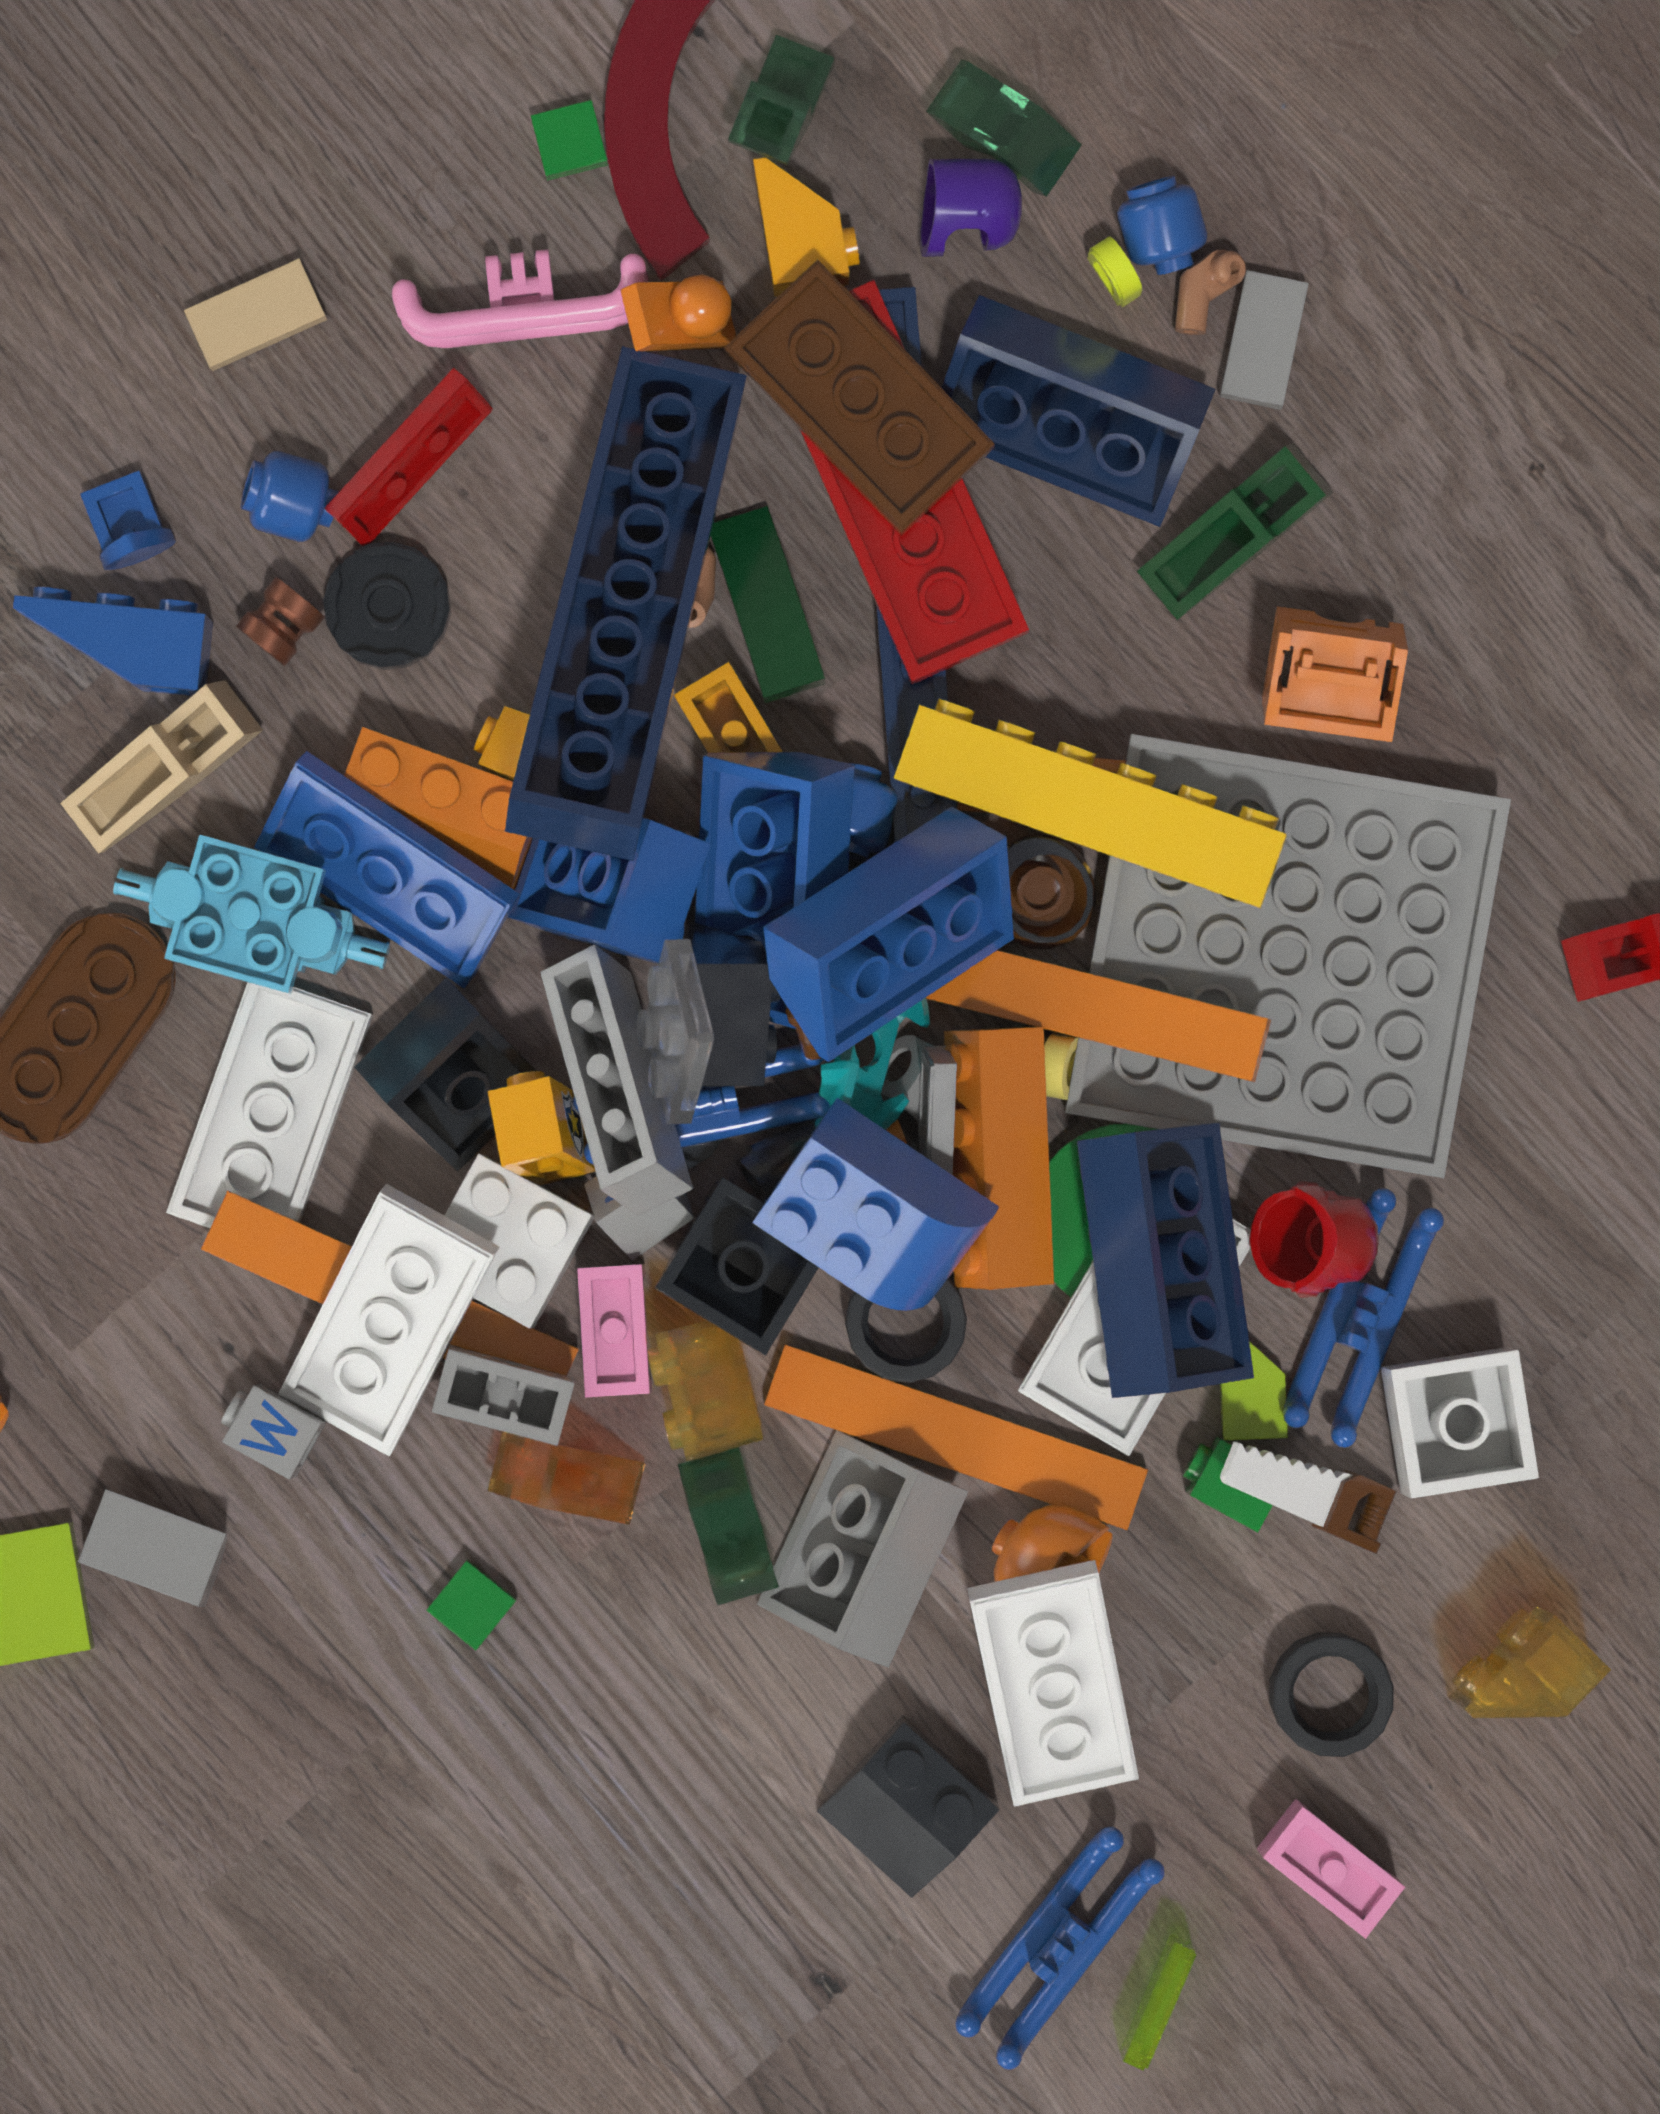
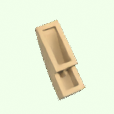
M225 680L205 684L160 724L149 726L60 804L98 854L103 853L202 781L261 733L263 729Z

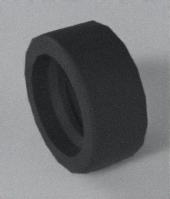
M949 1278L934 1296L941 1305L944 1317L942 1335L933 1349L921 1357L909 1360L893 1358L878 1348L871 1338L868 1327L869 1310L873 1302L854 1291L848 1302L845 1326L851 1349L867 1369L886 1380L911 1383L931 1378L952 1363L964 1343L967 1316L962 1296Z
M1318 1632L1295 1641L1279 1657L1270 1677L1269 1703L1278 1726L1298 1747L1319 1756L1345 1757L1366 1749L1384 1732L1393 1712L1394 1685L1386 1664L1367 1644L1344 1633ZM1324 1656L1342 1657L1353 1662L1363 1672L1369 1687V1702L1363 1716L1352 1727L1339 1732H1322L1309 1726L1299 1716L1294 1703V1685L1299 1673L1311 1661Z

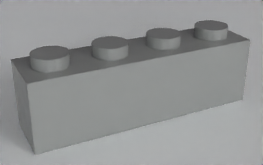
M595 944L541 971L542 981L601 1191L638 1216L692 1190V1182L631 972Z

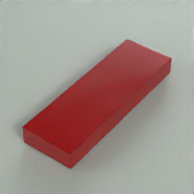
M453 368L324 509L362 546L370 544L491 413L493 408L469 380Z

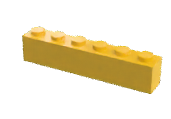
M938 699L935 710L919 705L894 779L1248 905L1262 908L1287 839V834L1275 830L1279 818L1246 806H1242L1239 817L1214 809L1217 796L1181 784L1178 795L1153 787L1157 775L1124 763H1120L1117 774L1092 766L1096 756L1095 753L1064 742H1059L1056 753L1032 745L1035 732L999 720L995 731L972 724L971 721L975 711L945 700Z

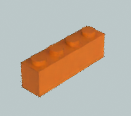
M1044 1027L944 1031V1045L946 1046L944 1049L951 1053L957 1063L952 1175L999 1206L994 1217L954 1269V1286L958 1288L992 1290L1054 1284Z

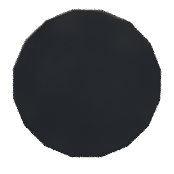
M395 542L367 544L354 551V554L347 557L342 564L340 563L330 575L323 598L326 625L340 649L358 663L381 670L406 668L429 656L444 638L451 616L449 588L437 566L416 548Z

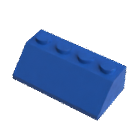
M802 752L708 753L703 755L699 839L710 843L711 846L705 861V874L697 888L695 923L760 941L766 950L764 926L846 875L849 865L855 765ZM780 997L778 1003H771L769 1022L796 1029L788 1021L786 1015L787 1005Z
M950 807L763 927L769 979L819 1057L830 1062L1014 939L1006 836L956 808Z

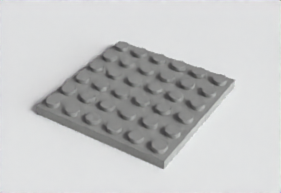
M1131 734L1125 764L1157 775L1153 787L1178 795L1181 784L1217 796L1214 809L1239 817L1242 806H1246L1279 818L1275 830L1287 834V839L1261 909L1109 855L1089 974L1268 1018L1271 1020L1255 1082L1078 1038L1065 1113L1156 1129L1220 1123L1221 1138L1225 1141L1444 1178L1511 799Z

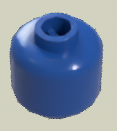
M1168 176L1128 189L1126 192L1129 200L1120 205L1117 218L1130 260L1134 264L1141 266L1154 264L1157 275L1171 273L1193 265L1191 253L1200 249L1208 238L1206 225L1194 188L1187 184H1177L1175 176Z
M273 451L265 457L263 462L256 460L252 462L244 485L240 508L249 511V520L255 529L293 541L305 542L313 536L318 525L330 527L333 517L324 508L339 491L328 488L329 472L323 464L285 452Z
M848 763L855 765L849 860L866 862L870 853L880 852L888 845L897 806V794L888 785L880 782L881 771L865 765Z

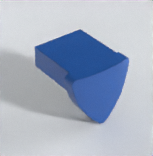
M140 471L80 493L102 549L99 558L104 570L121 569L140 563L164 552L176 543L172 530L163 527L143 474Z

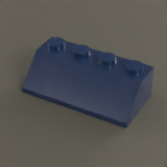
M982 295L978 296L960 334L942 385V389L995 444V448L985 458L1158 527H1161L1216 390L1213 387Z
M1220 1123L1133 1132L1077 1141L1080 1174L1083 1181L1089 1226V1240L1092 1248L1098 1305L1106 1351V1366L1109 1373L1112 1398L1171 1393L1254 1378Z

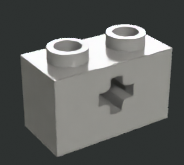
M449 1345L432 1413L558 1446L575 1381L574 1377Z

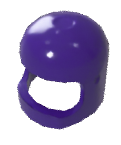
M992 159L929 160L920 231V252L923 257L943 256L948 236L958 229H980L983 251L999 249L1014 239L1022 217V193L1017 176L1007 164Z

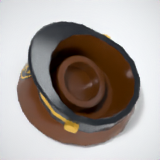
M1046 835L1024 836L1007 844L1014 939L1012 941L1030 949H1053L1073 941L1089 924L1096 905L1095 882L1091 874L1092 871L1083 856L1067 842Z

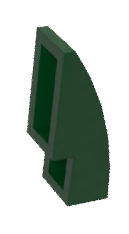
M1294 444L1284 446L1243 483L1229 491L1158 552L1137 573L1176 620H1179L1265 551L1334 492Z
M768 506L713 523L711 540L764 703L825 685V676Z

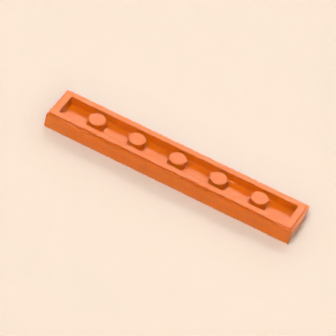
M998 950L926 997V999L1035 1027H1044L1046 1030L1251 1082L1256 1081L1271 1020L1268 1018Z
M228 1190L201 1250L324 1304L352 1246ZM473 1300L449 1344L566 1376L579 1350L577 1347L535 1328L529 1329L506 1315ZM448 1346V1348H447V1350H446V1352H445V1354H444V1356H443V1359H445V1360H446V1356H447V1353H448L449 1346Z
M786 1344L784 1345L764 1403L765 1406L1052 1505L1072 1507L1094 1517L1098 1521L1124 1530L1129 1528L1148 1472L1146 1468Z

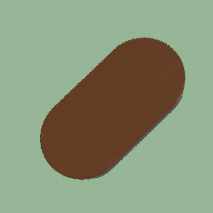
M123 913L89 916L70 925L58 937L0 1019L1 1134L16 1141L32 1144L51 1143L64 1139L79 1130L87 1122L165 1013L175 989V964L173 961L164 958L168 945L162 936L150 925Z

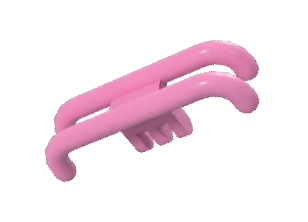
M549 249L536 251L535 267L538 276L526 277L523 252L510 254L513 279L501 280L502 266L498 255L485 256L490 308L431 313L422 307V300L417 293L415 284L406 279L399 280L394 284L392 300L402 326L414 340L428 347L453 348L605 331L624 326L628 323L620 289L636 282H648V275L644 259L637 254H629L621 261L620 283L613 292L599 296L555 300Z

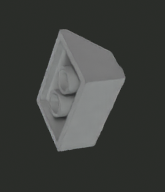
M836 1430L757 1605L837 1649L889 1668L969 1491Z

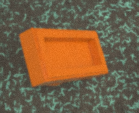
M700 274L687 277L681 282H636L620 289L635 351L722 349L736 337L731 317L732 299L723 281Z

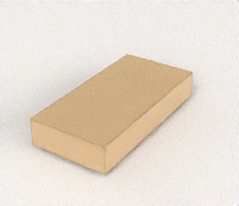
M300 259L184 310L212 371L327 320Z

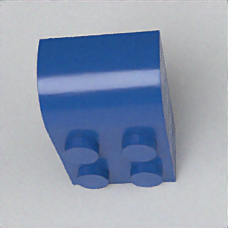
M645 818L643 819L634 861L533 838L515 889L520 895L508 918L592 946L595 944L600 949L670 967L674 952L679 947L684 936V922L695 890L703 880L705 861L711 844Z
M836 1098L785 1171L752 1223L867 1300L889 1309L907 1311L924 1307L934 1298L994 1217L999 1206L839 1098Z

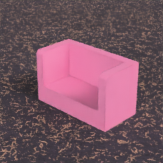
M645 1264L577 1268L585 1398L650 1394L652 1392V1379H650L648 1358L644 1291Z
M1297 1799L1292 1802L1257 1847L1258 1852L1266 1861L1365 1939L1405 1889V1886L1388 1870L1385 1871L1314 1815Z

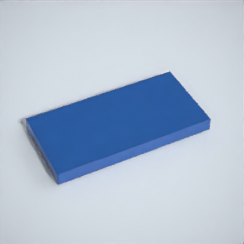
M308 751L296 761L254 846L255 849L264 853L324 869L326 873L320 891L322 894L464 989L475 977L520 895Z

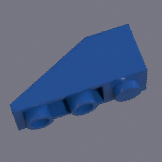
M34 587L32 597L14 595L13 608L22 616L141 691L193 696L207 684L213 621L206 614L197 613V603L161 599L159 609L134 607V597L111 593H97L96 603L71 601V591L50 587Z

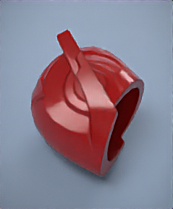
M1299 1181L1290 1190L1273 1194L1261 1204L1252 1222L1249 1240L1255 1264L1265 1279L1274 1285L1290 1288L1291 1292L1296 1293L1300 1298L1317 1297L1319 1293L1325 1292L1326 1289L1335 1288L1338 1283L1360 1281L1370 1271L1377 1256L1379 1234L1378 1226L1370 1208L1360 1198L1337 1195L1335 1191L1325 1190L1324 1187L1318 1186L1316 1182Z

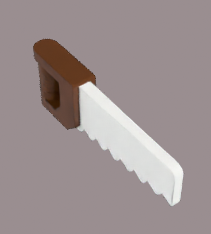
M1236 1441L1233 1442L1220 1475V1479L1224 1484L1312 1523V1527L1375 1554L1378 1553L1381 1543L1377 1542L1380 1530L1397 1492L1374 1480L1348 1470L1342 1472L1336 1470L1333 1473L1331 1469L1325 1467L1319 1469L1317 1465L1311 1463L1304 1465L1302 1461L1294 1458L1289 1461L1286 1456L1280 1454L1274 1457L1273 1453L1267 1450L1259 1452L1253 1446L1244 1448L1241 1443ZM1367 1495L1354 1530L1347 1529L1358 1501Z

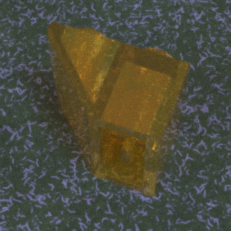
M708 1321L655 1334L658 1346L647 1349V1356L655 1386L668 1385L673 1409L665 1410V1412H662L671 1450L683 1448L686 1461L764 1440L765 1437L741 1341Z
M1535 1606L1529 1614L1521 1608L1498 1630L1496 1636L1502 1642L1487 1658L1483 1660L1477 1654L1456 1673L1451 1682L1457 1689L1448 1698L1472 1718L1567 1717L1611 1669L1556 1615L1538 1606Z

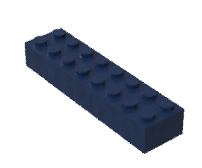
M622 346L508 803L505 832L634 861L740 414L747 375L646 351H635L633 348Z

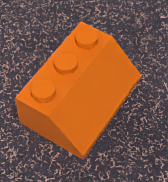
M362 727L344 776L515 890L533 838L505 832L508 803L513 781Z

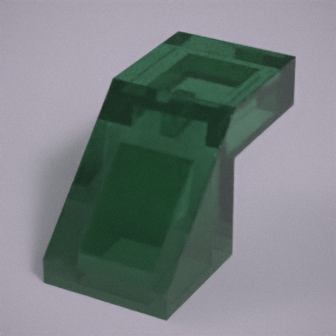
M776 35L757 82L751 80L728 137V142L788 165L812 122L834 67L835 58Z
M962 59L926 110L932 118L964 147L993 156L998 161L1007 164L1028 189L1045 197L1048 196L1082 146L1043 108L969 61Z
M739 1446L677 1464L688 1509L701 1544L717 1606L778 1588L779 1585Z

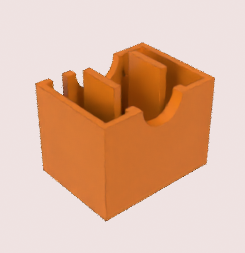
M1277 606L1262 693L1264 725L1392 742L1408 655L1404 625L1389 622L1388 628L1378 627L1375 624V620L1365 619L1357 623L1339 622L1323 618L1314 611ZM1290 646H1292L1290 670L1286 681L1287 686H1282L1281 673L1285 650L1290 651ZM1390 660L1386 689L1382 690L1386 661Z

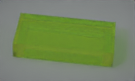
M1170 1933L1119 2052L1123 2062L1143 2071L1145 2068L1148 2069L1197 1956L1191 1942Z

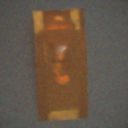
M502 1431L487 1491L539 1508L630 1525L645 1462L559 1441L558 1446Z

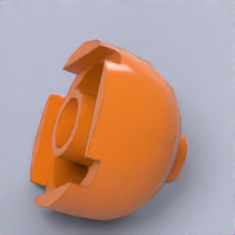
M1047 1505L1028 1513L1020 1523L1010 1519L995 1538L992 1552L999 1557L994 1568V1581L997 1582L1095 1560L1099 1573L1107 1558L1113 1534L1108 1531L1110 1528L1102 1524V1522L1069 1506Z

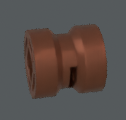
M275 577L264 591L265 601L257 611H247L236 627L283 666H286L297 652L296 642L304 633L314 632L325 616L287 584ZM277 611L280 615H282L285 619L292 623V625L290 627H287L283 622L276 618L273 615V613Z

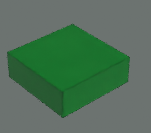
M592 100L530 115L547 181L608 166Z
M466 1560L426 1611L476 1651L517 1601V1598L470 1560Z

